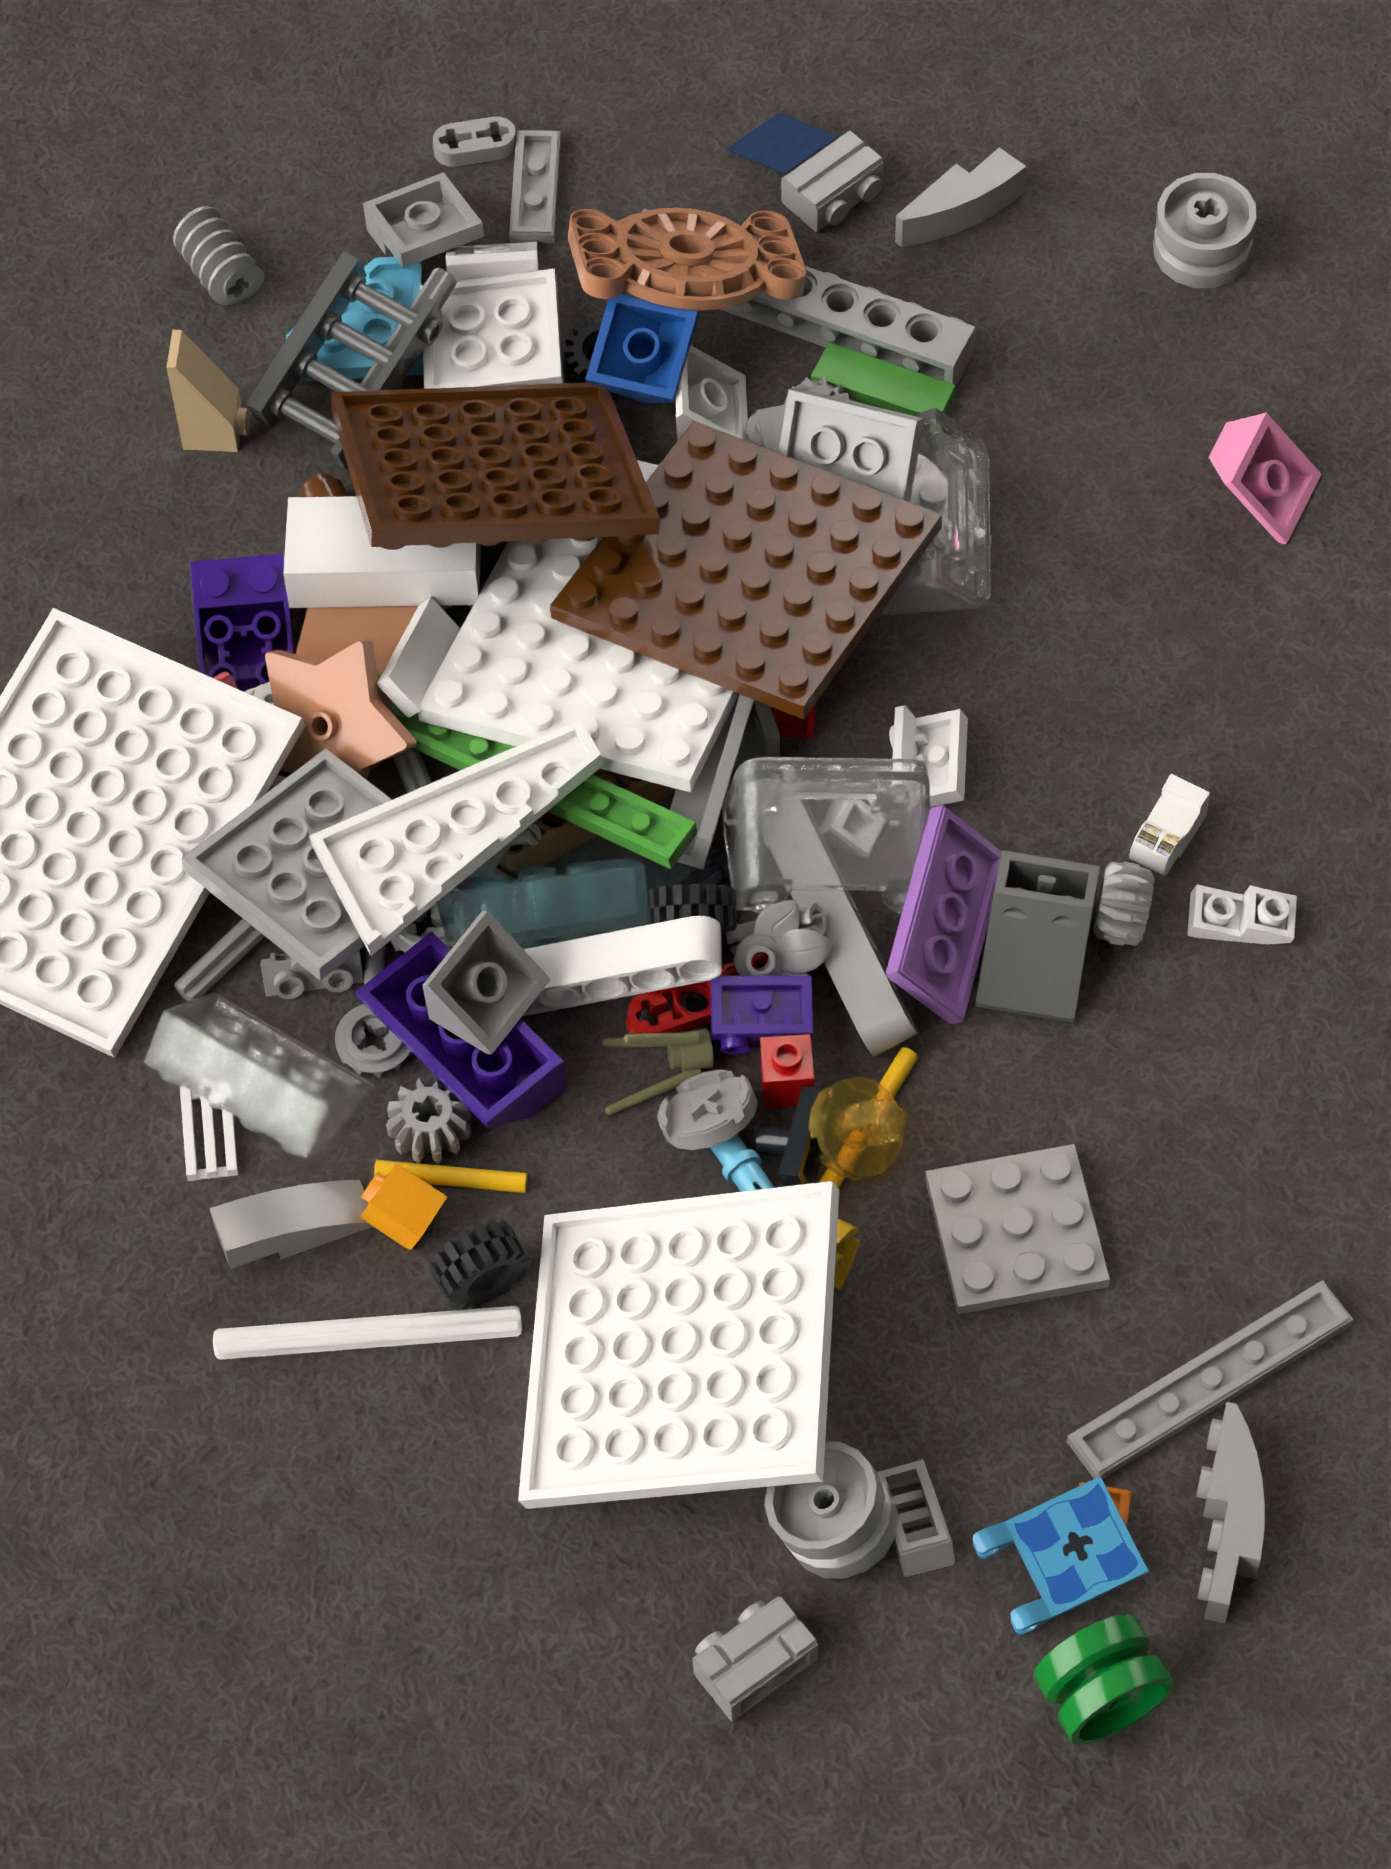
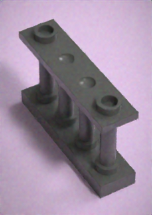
M343 251L252 392L246 405L255 419L269 427L277 416L286 415L334 442L335 444L330 452L337 464L346 469L348 465L335 422L293 399V390L301 378L305 379L308 376L336 392L398 390L426 344L432 345L438 338L443 327V316L436 301L427 298L419 313L367 285V274L360 260ZM358 300L408 328L394 351L342 322L341 315L350 302L354 303ZM333 338L384 366L370 389L317 360V353L325 340L330 341Z

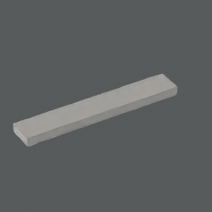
M1322 1280L1067 1436V1443L1094 1479L1100 1476L1104 1479L1223 1406L1226 1402L1231 1401L1352 1326L1354 1319Z

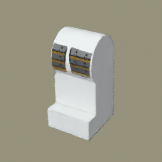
M1170 774L1162 788L1161 797L1134 839L1129 859L1166 876L1177 858L1181 857L1206 818L1210 792Z

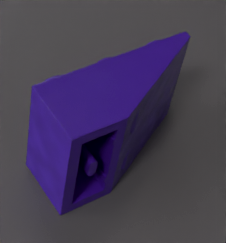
M284 553L190 562L200 673L214 678L223 672H228L233 677L238 690L245 692L270 682L265 660L267 652L282 650L295 654L292 608H289L283 574Z

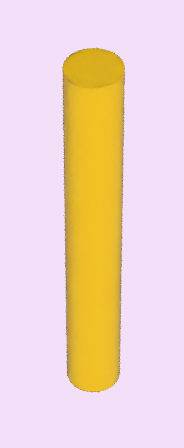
M376 1160L374 1176L379 1172L386 1177L397 1163L429 1185L526 1193L527 1173Z

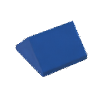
M623 294L608 299L585 380L640 404L674 402L699 318L698 311L657 305Z

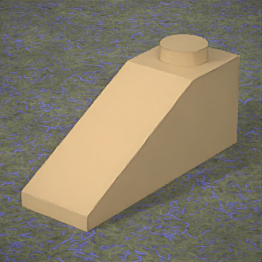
M172 330L166 368L183 450L238 452L240 435L247 436L250 427L249 408H242L239 389L182 330Z

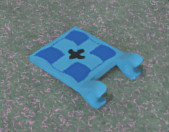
M1101 1476L1005 1522L982 1529L973 1535V1547L981 1559L989 1558L1014 1543L1041 1596V1599L1024 1604L1011 1612V1624L1018 1635H1024L1050 1620L1149 1573Z

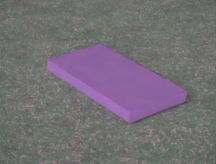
M944 805L930 808L885 976L947 1023L956 1024L964 1021L989 925L1002 851Z

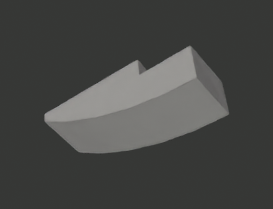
M1000 147L970 173L958 164H955L896 215L895 243L905 247L933 241L958 233L993 216L1025 193L1026 165Z
M340 1180L297 1185L240 1198L210 1208L214 1227L230 1269L275 1253L279 1254L280 1259H284L373 1227L360 1218V1215L369 1203L361 1198L364 1189L360 1180Z

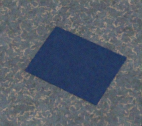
M777 113L726 150L786 174L838 136L782 113Z

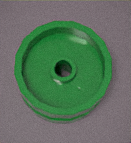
M1132 1614L1115 1615L1078 1631L1050 1651L1034 1669L1033 1678L1045 1699L1052 1704H1062L1058 1712V1721L1070 1742L1077 1746L1093 1744L1104 1740L1137 1723L1159 1707L1174 1690L1175 1680L1163 1660L1156 1655H1146L1151 1640L1137 1617Z

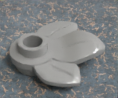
M785 900L766 908L758 915L753 935L744 938L736 947L734 966L740 976H808L806 972L814 970L824 963L833 947V942L819 932L799 928L800 912L798 902L795 900ZM757 952H765L768 955V962L762 968H754L751 965L752 956Z

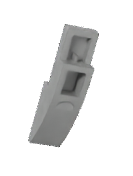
M1226 1402L1223 1420L1212 1418L1206 1449L1216 1451L1213 1468L1202 1466L1196 1495L1198 1498L1206 1499L1203 1517L1213 1519L1207 1550L1218 1552L1214 1569L1203 1568L1197 1599L1208 1601L1204 1619L1221 1623L1226 1622L1235 1575L1253 1579L1257 1578L1265 1531L1264 1488L1257 1451L1248 1425L1238 1405Z

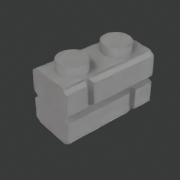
M848 131L781 178V201L815 232H819L828 224L837 225L845 219L849 210L862 200L869 202L880 193L883 187L884 176L882 157L869 146L865 147L864 142L853 132Z
M778 1596L768 1604L763 1600L753 1603L739 1616V1625L725 1635L721 1631L713 1632L704 1638L695 1649L697 1655L692 1658L695 1677L732 1722L818 1660V1644L816 1639L804 1624L797 1619L796 1614L782 1597Z

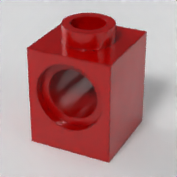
M810 1034L760 1037V1066L764 1109L797 1107L802 1086L814 1087Z

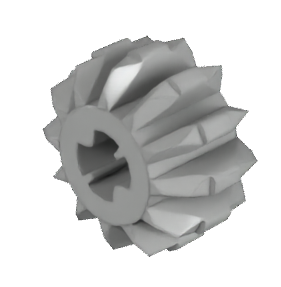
M1125 861L1123 863L1110 862L1105 867L1096 902L1093 931L1098 939L1124 946V944L1136 946L1142 940L1154 890L1155 878L1150 869Z
M419 1077L416 1082V1090L414 1091L400 1086L398 1091L399 1101H390L387 1107L390 1119L386 1123L388 1136L391 1139H395V1147L400 1155L412 1151L413 1160L416 1163H420L426 1153H432V1159L438 1165L442 1160V1150L445 1149L452 1154L458 1155L460 1151L459 1140H469L471 1134L470 1124L468 1123L472 1118L471 1111L450 1090H446V1086L439 1079L432 1087H426L424 1080Z

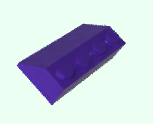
M432 931L356 991V996L487 1128L530 1119L567 1089L563 1060L521 1018L493 1054L484 1053L429 1019L422 985L450 952V949Z

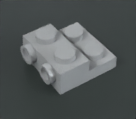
M444 172L363 203L368 233L385 256L393 254L403 268L484 237L482 221Z

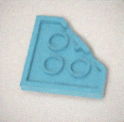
M395 257L374 258L364 267L367 274V285L408 308L420 292V285H422L421 262L403 268ZM358 300L354 303L350 302L341 315L344 324L384 346L399 325L396 321ZM292 330L288 334H286V339L288 338ZM333 338L330 341L325 340L317 353L318 361L350 379L365 378L375 362ZM423 351L407 376L424 375ZM308 376V377L305 378V379L301 378V380H300L299 382L316 381V380H314V379H312L311 377Z

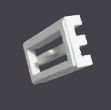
M230 1081L220 1082V1087L212 1088L210 1083L200 1084V1089L191 1090L190 1085L180 1086L187 1180L194 1181L238 1175ZM213 1097H221L226 1154V1166L217 1167L212 1108ZM201 1099L206 1169L197 1170L192 1100Z

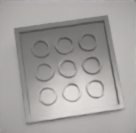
M325 748L182 857L183 871L321 981L364 947L365 944L312 847L310 835L389 802L392 799Z

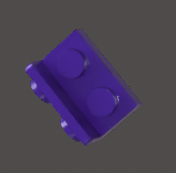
M718 976L710 980V1039L712 1048H721V1052L725 1054L737 1055L748 1053L751 1051V1048H760V1037L810 1034L812 1039L811 976Z

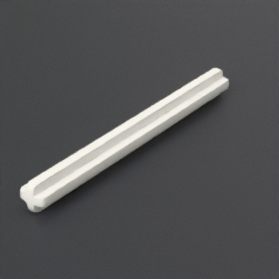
M504 1306L222 1328L214 1331L213 1348L216 1358L222 1360L517 1337L522 1331V1321L519 1307Z

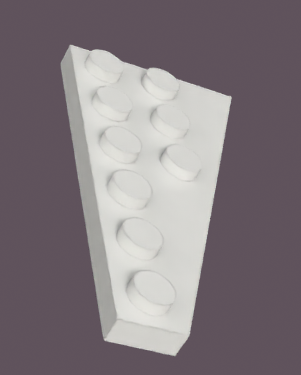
M579 719L310 835L312 847L369 954L372 956L602 767V756L583 722Z

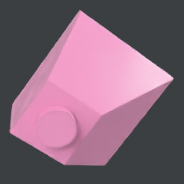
M1267 413L1227 422L1209 455V459L1224 484L1278 543L1287 544L1321 473Z

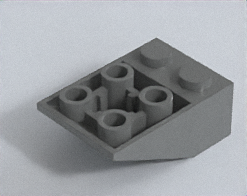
M1002 850L975 1007L1074 1023L1097 897L1100 866Z

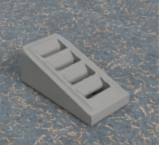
M924 1460L877 1472L889 1490L919 1483L921 1489L894 1496L897 1509L921 1503L926 1504V1507L899 1514L896 1537L893 1543L904 1576L907 1577L952 1566L955 1563L953 1543ZM930 1522L932 1523V1527L921 1529L905 1534L903 1530L906 1528Z

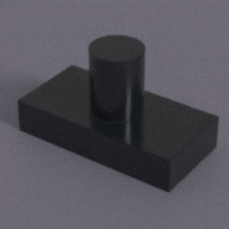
M802 1086L792 1126L761 1124L758 1128L756 1135L757 1152L763 1155L783 1156L779 1176L785 1187L816 1182L834 1114L821 1087Z

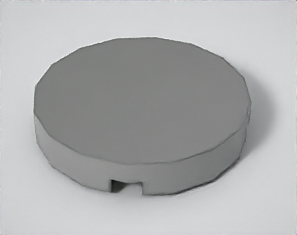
M714 1070L686 1079L676 1087L678 1094L671 1101H669L668 1097L662 1101L657 1119L666 1141L676 1148L687 1150L709 1148L729 1140L743 1130L754 1117L758 1101L747 1077L743 1075L735 1077L733 1072L728 1070Z

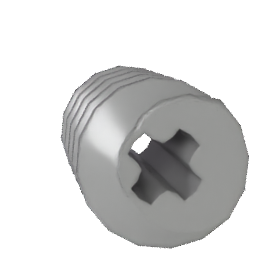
M209 206L198 207L189 212L179 222L174 231V246L217 304L225 306L236 304L250 298L261 288L265 279L264 272L256 266L253 257L247 254L245 246L238 242L237 235L232 230H229L228 223L220 217V212L216 208Z

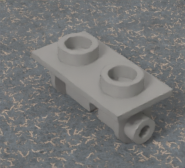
M360 950L321 981L301 965L296 970L293 969L291 957L286 953L278 955L270 953V958L261 959L260 963L266 997L278 995L283 999H294L300 996L303 991L327 988L332 992H343L348 990L352 984L364 983Z

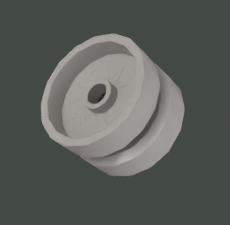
M1193 173L1176 179L1165 188L1157 204L1156 228L1153 240L1154 258L1162 272L1175 282L1193 288H1216L1231 283L1246 270L1252 256L1253 236L1257 220L1256 203L1249 191L1233 178L1217 173Z
M825 1442L822 1482L767 1487L764 1506L769 1525L803 1568L822 1578L847 1579L868 1571L886 1555L896 1537L899 1514L894 1496L861 1452L844 1443Z

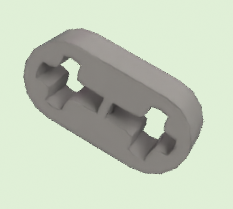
M487 117L449 123L438 128L433 135L434 156L438 162L449 167L501 160L510 156L515 151L516 129L510 120L503 117ZM499 134L502 141L493 142L491 135ZM456 141L458 148L450 149L448 142Z

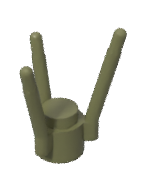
M705 1028L678 1033L626 1034L620 1038H604L602 1045L606 1048L667 1047L671 1069L680 1068L682 1071L680 1074L608 1105L605 1108V1112L608 1115H613L678 1087L686 1079L701 1074L702 1069L712 1068L713 1051L708 1030Z

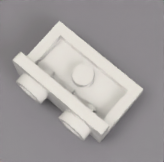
M906 705L895 708L894 725L890 727L889 732L893 748L892 766L888 768L887 779L892 793L898 795L910 810H919L964 800L968 718L961 709L915 718Z

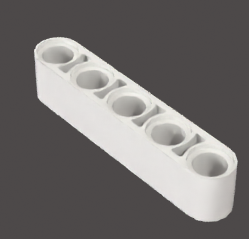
M690 916L524 949L551 980L523 1016L715 979L722 971L720 923L716 919L707 916Z

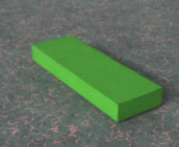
M830 342L811 375V381H818L825 377L827 383L835 387L843 384L844 393H848L849 398H854L855 401L924 418L923 424L937 429L955 396L956 389L954 384Z

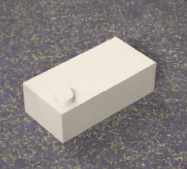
M357 496L288 497L283 574L289 608L419 606L420 603L430 597L439 606L474 605L480 594L481 544L456 543L444 548L430 545H411L397 550L371 547Z

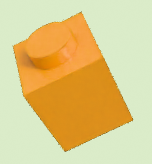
M396 1163L386 1177L377 1172L363 1192L361 1198L369 1203L360 1215V1218L403 1247L411 1250L420 1240L447 1196Z

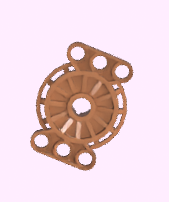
M676 207L658 208L632 214L619 221L613 220L603 212L592 209L577 210L570 215L568 242L580 283L587 294L596 298H615L620 296L625 290L635 297L657 305L701 311L725 309L741 305L756 298L763 291L772 297L784 300L796 299L804 291L806 267L789 221L783 215L773 211H757L752 213L741 226L728 218L711 212Z

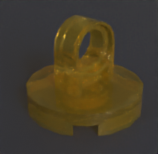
M857 1076L837 1081L831 1087L823 1089L818 1094L810 1112L809 1131L811 1139L817 1137L819 1147L824 1155L819 1156L823 1164L838 1176L857 1180L881 1174L895 1163L903 1146V1134L908 1113L897 1105L890 1092L878 1082Z

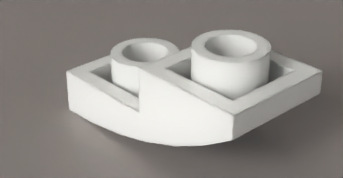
M1196 885L1190 893L1187 936L1257 944L1291 943L1295 933L1297 896L1249 886L1244 895Z

